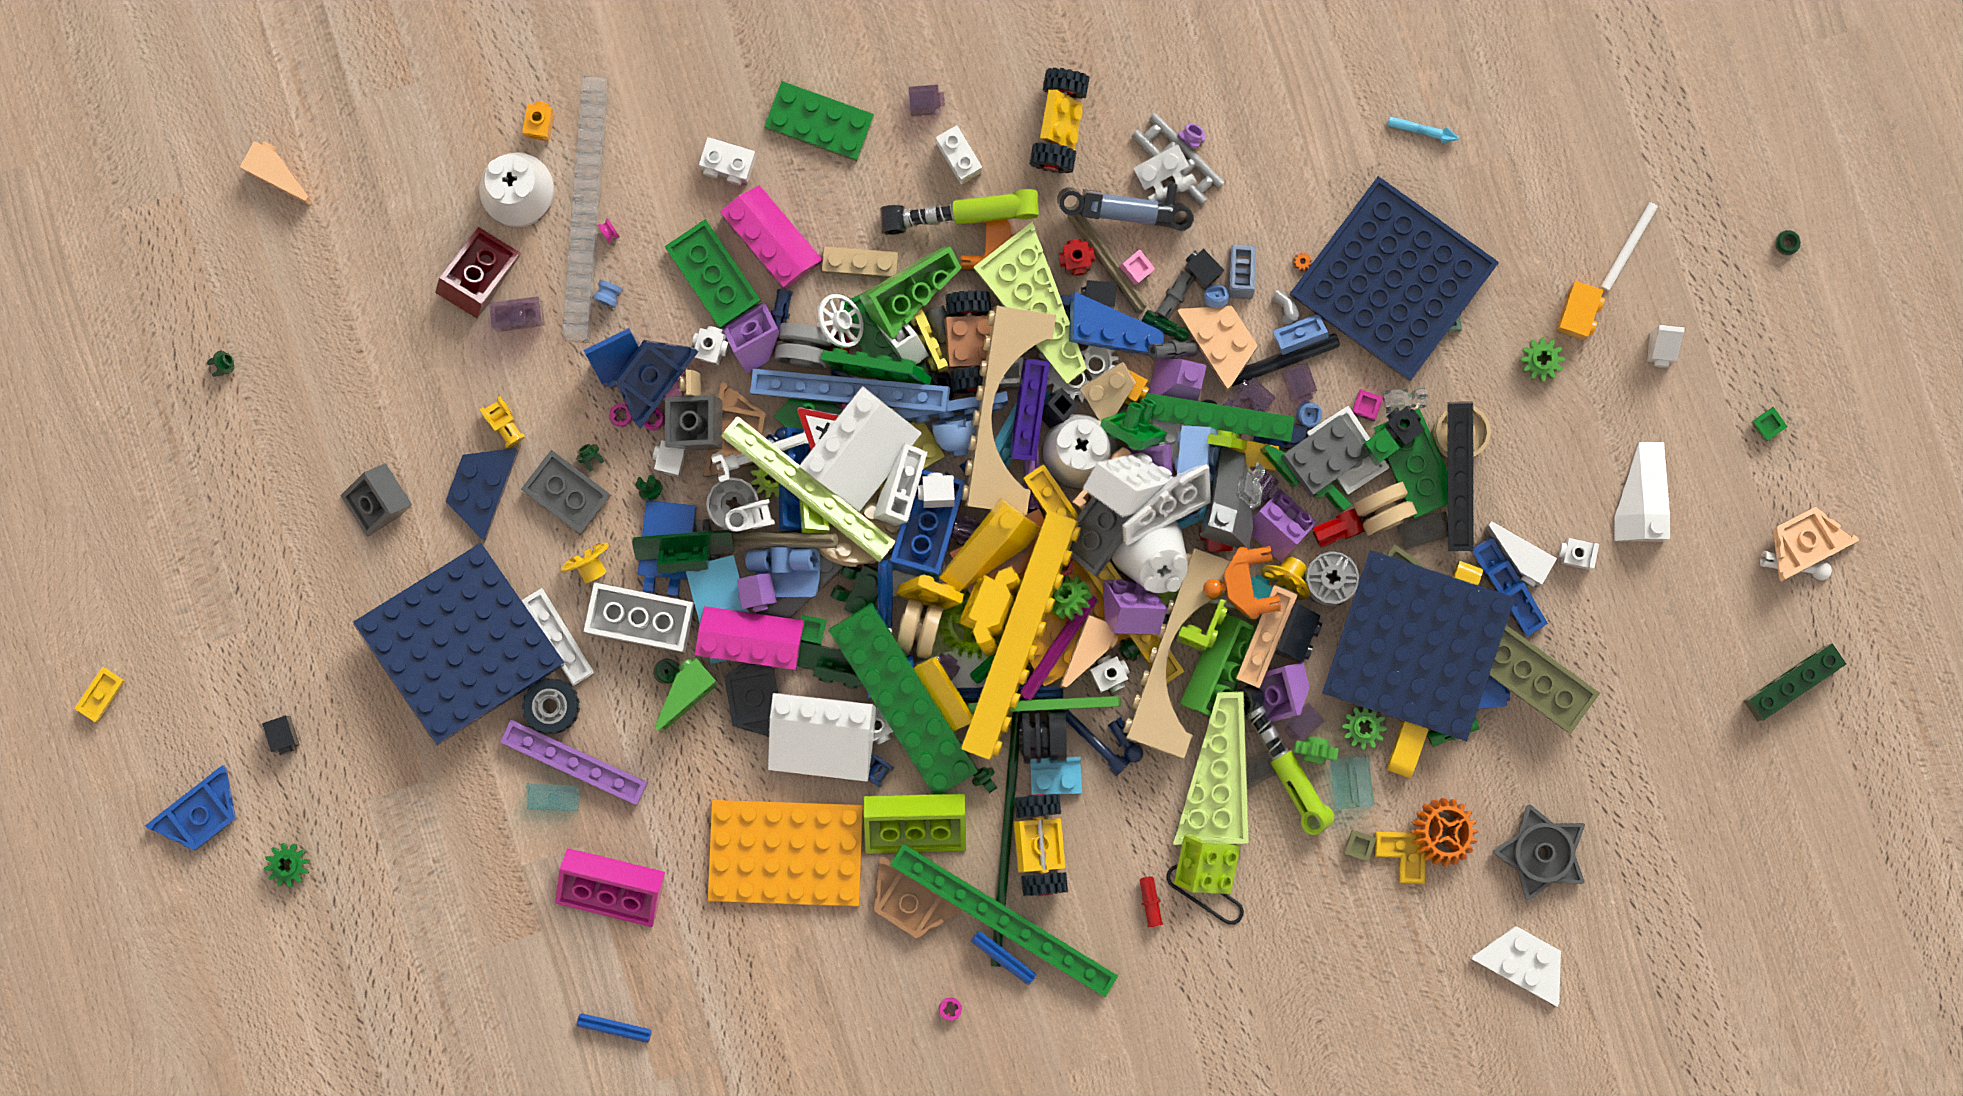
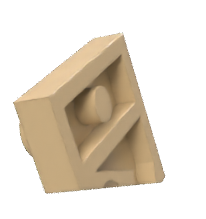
M1121 362L1081 386L1080 390L1101 422L1102 419L1117 414L1136 382L1124 362Z

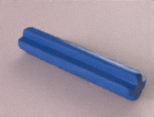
M884 560L878 563V613L888 628L892 627L893 563H890V560Z
M979 931L974 934L971 942L1025 984H1030L1035 979L1036 974L985 934Z
M583 1013L578 1016L577 1026L580 1028L645 1043L649 1042L651 1037V1030L648 1028Z

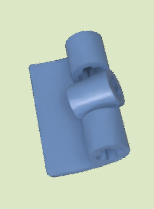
M771 547V549H750L747 552L745 562L748 570L756 571V575L771 573L776 597L816 596L821 563L820 554L816 548Z

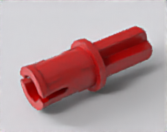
M1143 877L1139 881L1143 897L1141 905H1144L1147 927L1163 925L1159 907L1161 899L1158 900L1154 877Z

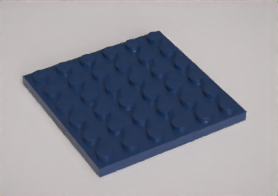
M1378 176L1290 292V296L1315 314L1320 315L1326 322L1411 382L1499 262Z
M482 543L474 546L353 621L354 627L436 746L565 665L559 653Z
M1370 550L1322 693L1467 742L1515 597Z

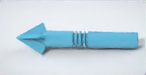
M1391 116L1388 122L1390 127L1413 133L1418 132V134L1441 139L1442 144L1460 140L1448 127L1443 130L1430 126L1426 127V125L1421 126L1419 123Z

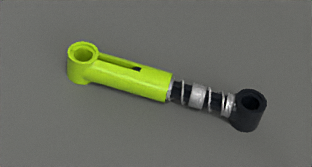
M1033 189L1017 190L1013 194L954 200L953 205L949 204L950 206L945 207L933 205L926 206L925 209L918 207V210H912L911 208L905 209V206L887 205L880 208L882 234L886 235L903 234L907 228L917 227L918 224L925 226L939 225L940 222L948 224L953 220L956 225L1013 218L1027 220L1039 217L1038 192Z
M1251 684L1241 688L1236 692H1244V716L1246 715L1247 719L1252 721L1251 725L1256 727L1259 739L1263 745L1267 746L1268 754L1272 755L1273 758L1271 760L1273 761L1270 763L1302 817V828L1310 835L1320 834L1333 824V811L1322 803L1292 750L1288 751V748H1284L1282 745V739L1278 738L1277 729H1275V726H1271V719H1267L1264 714L1266 711L1263 708L1264 693L1262 689Z

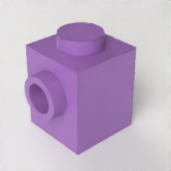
M771 573L737 579L742 609L752 608L753 612L768 610L767 605L777 603Z

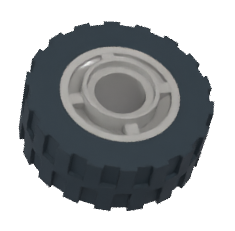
M542 679L532 687H529L527 694L524 695V703L522 704L523 715L527 719V723L534 727L536 731L546 734L561 733L570 728L578 718L580 700L576 695L577 692L573 690L569 683L563 680ZM549 699H553L557 703V709L554 713H549L546 710L545 705Z

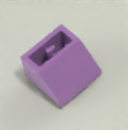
M1280 489L1253 518L1252 537L1263 547L1270 546V553L1282 562L1317 522L1308 512L1297 505L1289 495Z
M1122 579L1104 580L1105 620L1113 633L1160 634L1167 608L1157 593L1147 591L1135 581H1124Z

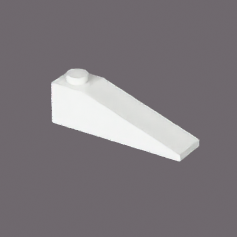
M1664 442L1638 443L1629 469V475L1614 515V541L1665 542L1670 539V510Z
M1205 464L1192 467L1171 478L1123 525L1124 544L1127 546L1149 533L1211 503L1209 466Z

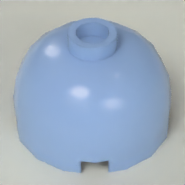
M973 415L954 416V419H939L932 422L933 435L938 446L945 451H953L954 456L968 454L971 435L975 436L976 426L972 425Z

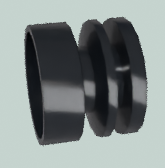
M1065 710L1048 711L1047 722H1041L1039 711H1035V722L1029 723V711L1022 712V719L1019 725V749L1024 764H1030L1031 752H1036V764L1041 762L1042 752L1048 753L1050 763H1067Z

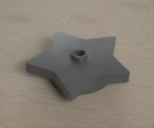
M1526 805L1518 834L1495 848L1493 853L1518 871L1526 900H1531L1553 882L1584 884V878L1575 851L1585 824L1553 823L1532 805ZM1539 848H1544L1546 850L1545 857H1539Z

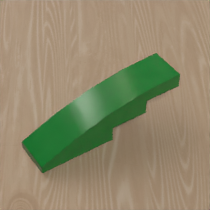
M1270 445L1263 446L1260 449L1262 454L1291 487H1295L1300 483L1281 458L1285 452ZM1331 483L1312 496L1315 500L1325 496L1338 512L1344 511L1351 505Z

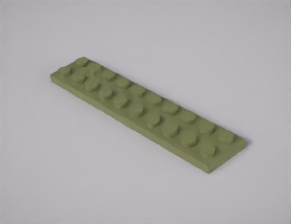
M1395 544L1387 554L1388 556L1427 568ZM1506 625L1489 676L1568 734H1571L1600 692Z

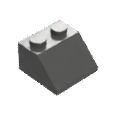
M715 395L665 397V447L690 450L722 449V399Z
M386 463L364 472L340 495L367 537L400 517L412 506L408 496L404 493Z

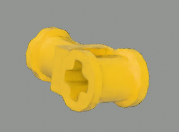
M501 396L487 408H480L482 415L496 433L499 432L506 442V449L517 445L525 439L524 433L521 434L515 426L514 422L516 420Z

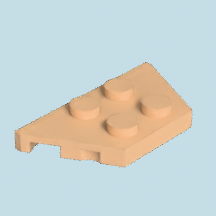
M1232 306L1179 309L1177 311L1178 317L1185 328L1189 330L1193 340L1197 342L1198 348L1226 392L1229 391L1238 375L1245 368L1248 360L1256 352L1258 347Z
M1816 507L1773 529L1780 581L1782 582L1859 541L1858 537L1855 535L1849 536L1840 529L1841 525L1829 519L1825 513Z

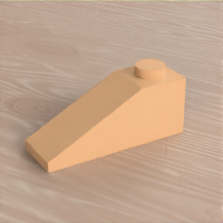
M254 141L240 168L251 176L311 205L312 200L282 158L275 152L276 148L264 141L262 144Z
M1090 615L1087 616L1059 686L1060 688L1065 689L1099 659L1109 647L1114 648L1119 634L1113 633L1107 622Z

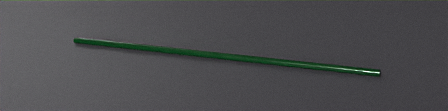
M1012 712L996 901L1006 906L1014 798L1019 758V725L1022 719V712ZM994 930L993 941L1000 947L1003 944V935ZM991 958V966L1001 967L998 962Z

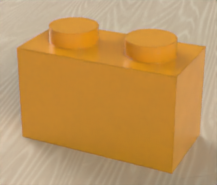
M1574 281L1570 286L1556 331L1581 340H1585L1589 335H1593L1597 326V321H1594L1596 312H1601L1605 298L1601 297L1603 290Z

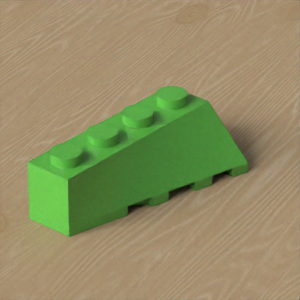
M950 246L940 247L859 297L870 318L893 339L899 333L898 331L905 324H908L914 318V315L931 300V297L938 290H941L962 267Z
M1225 614L1221 625L1216 623L1214 630L1218 631L1215 642L1212 648L1207 647L1202 652L1180 702L1181 705L1210 718L1218 692H1236L1238 681L1242 682L1236 679L1256 627L1242 619Z

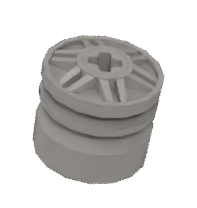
M739 478L719 481L712 487L707 496L706 507L709 517L716 525L723 529L730 530L725 524V517L730 509V506L726 505L727 500L732 501L733 497L738 498L737 502L741 504L740 507L759 501L754 488L748 482ZM739 513L731 514L729 518L730 524L733 527H740L744 522L743 516Z
M1330 551L1320 554L1308 565L1303 580L1308 585L1309 598L1320 606L1334 607L1343 604L1354 595L1359 584V572L1356 564L1350 557L1341 552ZM1332 572H1334L1335 578H1337L1338 581H1335L1333 584H1329L1330 579L1326 578V575L1329 576Z

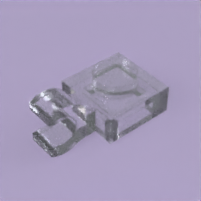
M1423 387L1417 388L1410 394L1408 389L1383 391L1386 415L1397 407L1400 411L1405 407L1409 410L1413 407H1427L1426 398H1422L1428 397L1427 389Z
M1258 462L1255 464L1253 471L1247 467L1244 474L1239 476L1237 496L1252 509L1261 505L1263 486L1259 483V480L1263 477L1265 468Z

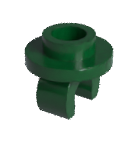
M217 351L213 358L207 361V365L215 364L217 371L212 374L213 377L230 374L234 370L232 356L224 351Z
M586 444L578 450L577 461L584 463L589 471L593 470L590 465L592 459L596 458L601 464L604 463L602 456L598 453L599 447L596 444Z
M649 475L647 482L638 477L635 485L639 490V496L645 501L656 499L663 489L661 482L656 480L653 475Z
M981 767L978 769V773L973 775L972 784L974 786L982 784L990 794L997 789V786L991 779L995 771L992 767Z

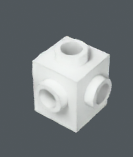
M708 326L707 330L700 328L699 334L695 333L692 347L699 352L694 359L720 366L722 356H726L729 349V342H727V337L722 334V329Z
M1110 655L1096 661L1098 666L1089 670L1100 693L1108 689L1113 693L1125 687L1124 682L1128 680L1127 674L1130 673L1124 659L1119 661L1118 657L1112 659ZM1113 670L1115 672V677H1108L1107 671Z

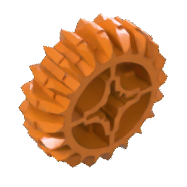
M1440 798V801L1433 799L1430 801V805L1428 803L1422 805L1423 811L1415 813L1420 820H1413L1411 822L1414 826H1417L1416 830H1411L1410 832L1412 835H1417V839H1414L1412 842L1414 845L1420 844L1417 852L1419 854L1425 852L1424 859L1426 861L1432 859V864L1439 865L1440 862L1442 866H1449L1450 863L1456 865L1459 863V859H1467L1466 853L1474 851L1470 844L1478 842L1475 838H1472L1473 834H1478L1479 832L1477 829L1472 828V825L1477 822L1475 819H1469L1472 812L1470 810L1464 812L1465 805L1463 803L1457 805V800L1450 799L1449 802L1447 798ZM1441 811L1449 813L1455 819L1447 822L1438 813ZM1429 825H1431V828H1432V833H1431L1430 836H1429ZM1448 827L1446 829L1447 833H1445L1447 836L1441 837L1443 835L1442 831H1444L1442 828ZM1459 828H1460V839H1459L1458 836H1457V832H1458V829H1459ZM1442 842L1446 847L1449 846L1452 851L1448 853L1442 852L1434 845Z

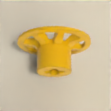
M607 542L596 544L591 547L593 552L590 548L584 551L585 557L581 558L577 555L570 558L560 568L561 572L577 569L585 583L598 579L607 572L599 555L609 547V544Z
M1288 556L1285 557L1281 566L1265 565L1261 569L1262 577L1269 581L1278 580L1274 585L1278 587L1285 585L1286 589L1293 593V589H1295L1296 594H1298L1296 599H1307L1310 595L1308 585L1302 579L1307 567L1300 560Z

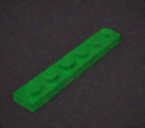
M1146 393V398L1156 402L1151 416L1153 420L1190 426L1211 427L1215 430L1289 442L1292 439L1294 416Z

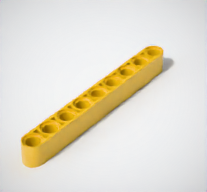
M1458 561L1452 577L1479 585L1483 569ZM1402 720L1386 770L1411 779L1429 729Z

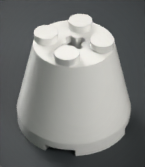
M508 153L489 163L480 180L479 194L483 207L493 219L505 226L525 227L536 223L552 205L554 182L546 166L537 158L525 153Z
M1073 414L1063 423L1054 426L1048 431L1043 444V460L1052 477L1060 484L1071 488L1083 489L1096 464L1110 460L1113 453L1117 451L1116 439L1108 436L1107 432L1100 426L1101 422L1098 418L1087 414ZM1077 443L1086 445L1087 451L1083 452L1081 449L1077 451L1075 449Z
M1177 521L1155 530L1127 546L1123 541L1111 557L1115 566L1121 572L1143 586L1147 591L1154 593L1177 591L1181 587V582L1188 571L1183 535Z

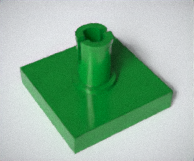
M790 398L774 415V418L786 428L792 427L804 430L797 411L799 407L840 415L842 410L833 402Z

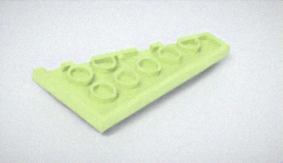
M1031 222L974 266L973 269L1004 307L1056 315L1053 340H1044L1035 346L1067 385L1087 368L1078 344L1069 342L1070 322L1044 256L1033 222Z
M1218 692L1173 845H1182L1184 835H1191L1208 843H1249L1244 692Z

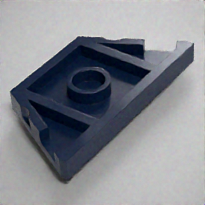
M644 340L614 379L635 425L642 428L699 351L693 347Z
M515 448L462 455L446 499L447 504L483 540L487 539L519 450Z

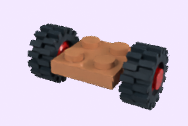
M980 290L952 292L945 295L947 316H949L945 318L948 368L968 367L951 371L952 392L960 394L977 393L978 385L982 386L983 376L980 375V368L978 367L981 366L982 360L986 361L987 351L983 350L984 339L986 335H990L991 326L987 325L988 316L981 315H988L989 310L991 311L990 292Z

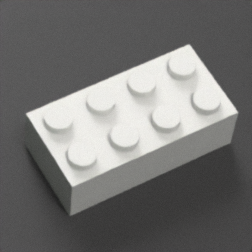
M1140 452L1098 462L1083 489L1121 516H1127L1136 513L1173 476H1171L1172 472L1162 466L1158 467L1152 463L1151 457Z
M594 583L584 632L590 635L685 653L695 604L689 601Z

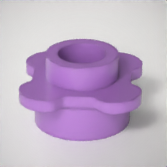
M1188 124L1185 126L1184 131H1179L1178 137L1185 144L1193 148H1198L1199 143L1206 140L1204 130L1196 124Z

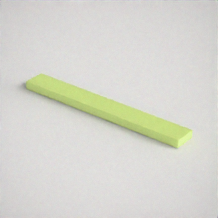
M737 417L722 434L721 437L878 562L883 559L895 544L893 539L817 481L741 418Z

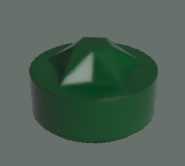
M669 658L657 662L653 669L655 679L661 684L674 682L676 675L680 672L678 664Z

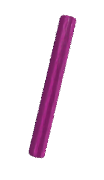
M1092 595L1091 599L1086 600L1090 607H1082V616L1076 612L1074 613L1073 620L1069 619L1020 691L1019 694L1023 699L1032 700L1097 603L1098 599Z

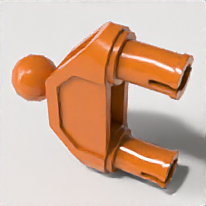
M1007 219L984 222L986 224L985 253H983V256L961 255V271L974 270V266L1015 235Z
M1270 546L1249 550L1247 547H1239L1222 575L1223 582L1217 579L1207 580L1203 585L1204 594L1209 598L1215 599L1222 592H1225L1226 600L1250 619H1257L1259 614L1280 612L1281 604L1270 605L1280 602L1279 595L1262 599L1254 597L1249 571L1251 564L1272 562V554L1261 555L1270 553Z

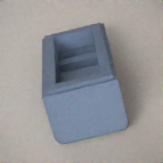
M1231 245L1229 271L1230 298H1253L1255 292L1256 246ZM1236 255L1250 256V259H1237ZM1236 265H1239V266H1249V269H1248V268H1236ZM1235 275H1236V276H1249V279H1245V278H1235Z

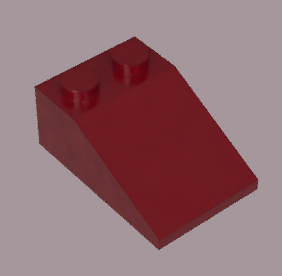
M478 227L439 277L435 293L478 319L513 267L520 252Z

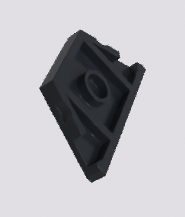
M742 663L724 676L732 726L769 737L773 693L779 694L775 669L770 666Z

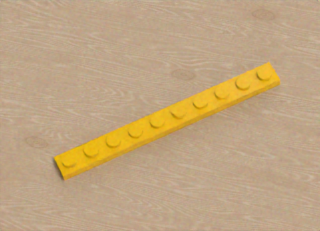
M1044 464L1022 478L1046 515L1049 510L1073 520L1077 519L1079 515ZM1110 561L1098 576L1092 575L1082 566L1103 599L1104 580L1122 579ZM1128 634L1136 643L1141 655L1151 668L1153 662L1148 660L1153 647L1158 648L1161 639L1157 638L1158 634ZM1170 649L1166 663V684L1184 672Z

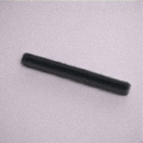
M1336 334L1328 335L1329 338L1284 355L1280 353L1247 365L1241 374L1238 375L1232 386L1338 348L1340 346L1339 339Z

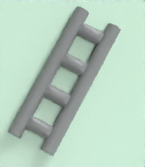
M1155 112L1149 118L1154 125L1144 135L1139 130H1136L1131 137L1152 158L1175 145H1179L1182 153L1188 158L1187 163L1189 165L1188 168L1181 171L1183 176L1185 177L1195 166L1206 176L1196 187L1192 184L1186 190L1200 206L1207 201L1203 193L1212 184L1219 189L1225 181L1190 146L1185 144L1178 137V134ZM1160 132L1171 141L1161 152L1151 143Z

